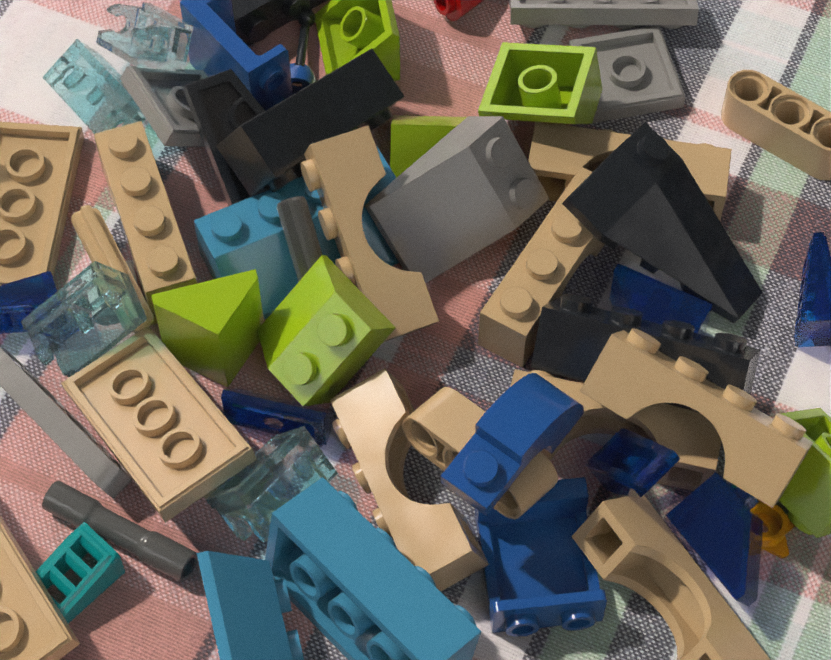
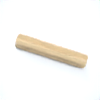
M90 205L82 206L80 211L72 214L71 222L122 324L127 331H133L136 334L142 329L153 325L154 316L100 211L92 208Z

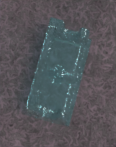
M143 2L142 7L114 4L107 8V12L117 17L124 15L126 25L118 32L112 29L99 30L96 41L98 45L138 68L184 73L193 25L151 3Z
M79 39L74 41L42 77L94 134L114 129L121 123L124 126L139 121L143 123L146 120L120 80L121 75L100 53Z
M94 261L25 317L21 323L23 329L28 331L40 361L47 366L54 360L55 355L63 375L71 377L100 358L144 323L147 317L129 275Z
M305 426L273 436L255 453L256 461L225 481L206 499L211 508H216L232 532L241 540L246 541L254 533L262 542L268 541L272 512L322 477L330 482L338 474Z

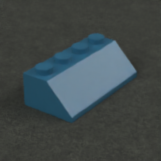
M378 147L377 150L386 175L370 190L364 205L396 179ZM303 176L293 180L276 192H272L271 189L194 220L199 252L213 279L256 269L264 320L271 315L298 283L277 211V204L292 197L303 196L309 207L322 255H326L334 264L336 259L341 258L335 239L327 240L321 228L318 211L324 208L317 190L309 191ZM363 206L362 226L369 246L385 263L390 266L398 264L399 262L365 206Z
M322 477L272 512L265 560L270 562L273 579L285 578L290 601L348 660H472L482 631L477 628L471 614L462 606L454 605L436 588L434 580L425 569L414 566L402 555L387 532L381 528H375L363 517L348 494L343 491H337Z
M213 551L197 553L220 660H304L297 629L287 632L285 629L282 613L292 611L285 578L273 579L270 562L268 560Z

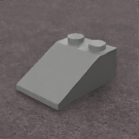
M468 116L364 206L403 270L422 272L424 281L427 283L517 229L549 200V197L504 117Z

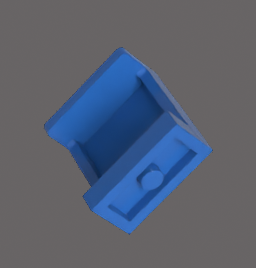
M232 0L179 1L189 61L196 70H203L207 77L232 69L265 111L293 95L288 50L282 44H279L262 55H256L236 34Z
M585 477L558 480L557 484L520 518L515 520L505 517L494 508L487 516L475 508L479 545L489 563L488 566L483 568L492 633L506 632L509 636L522 637L534 634L540 628L562 626L565 630L577 631L587 629L596 622L603 621L607 604L605 590H600L597 570L572 538V535L587 520L586 510L589 495Z

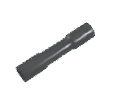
M61 481L54 482L44 496L42 508L76 527H79L83 522L87 523L99 536L135 554L142 562L180 582H185L189 578L197 564V552L159 532L149 531L103 507L98 500Z

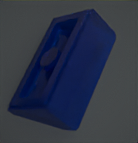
M223 389L221 394L224 415L233 425L322 446L327 445L333 426L332 421L336 417L335 411L315 406L303 407L298 402L243 389Z

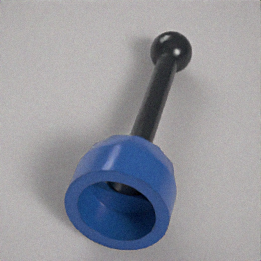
M310 9L304 10L298 16V23L301 25L296 63L290 64L293 94L316 81L314 71L305 65L309 31L316 20L314 12ZM293 83L302 84V87L294 86Z

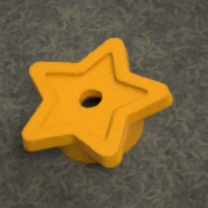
M756 498L754 504L747 511L730 513L728 515L729 524L742 535L741 555L743 557H749L763 550L782 559L789 555L785 535L795 525L778 505L775 504L772 508ZM765 525L768 531L765 533L761 532L758 526Z

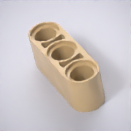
M741 70L734 73L727 83L721 109V119L724 125L806 174L819 180H831V112L760 72Z
M443 387L403 420V432L407 440L420 454L445 471L475 434V424L485 411L458 391L450 387ZM541 451L524 468L494 506V509L505 517L514 520L520 518L557 484V472L551 461Z

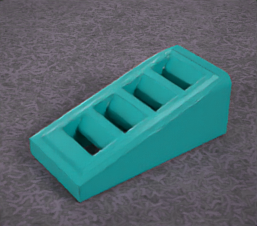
M83 522L57 547L37 569L36 573L46 589L54 585L66 596L61 604L53 597L52 599L69 624L125 573V569L120 555L87 523ZM88 553L98 562L92 569L82 560ZM70 569L82 579L77 586L64 576Z

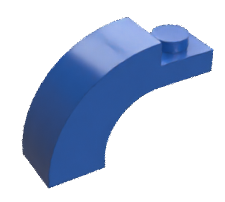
M531 373L522 377L509 387L475 424V434L441 474V484L487 516L524 468L540 451L546 449L551 454L555 451L584 414L583 405L537 373Z

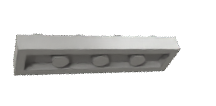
M509 0L511 25H522L527 28H539L544 25H568L572 28H586L590 25H614L618 28L629 29L637 25H659L667 29H677L683 25L697 26L699 12L697 0Z

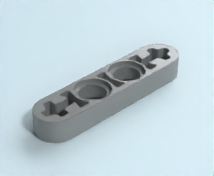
M0 345V386L98 487L115 499L132 481V478L122 465L38 379Z

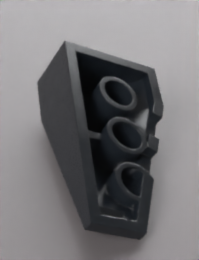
M646 122L619 145L562 203L600 242L612 249L619 244L641 258L639 266L652 274H655L658 270L663 271L680 282L684 294L733 324L741 318L763 293L683 159Z

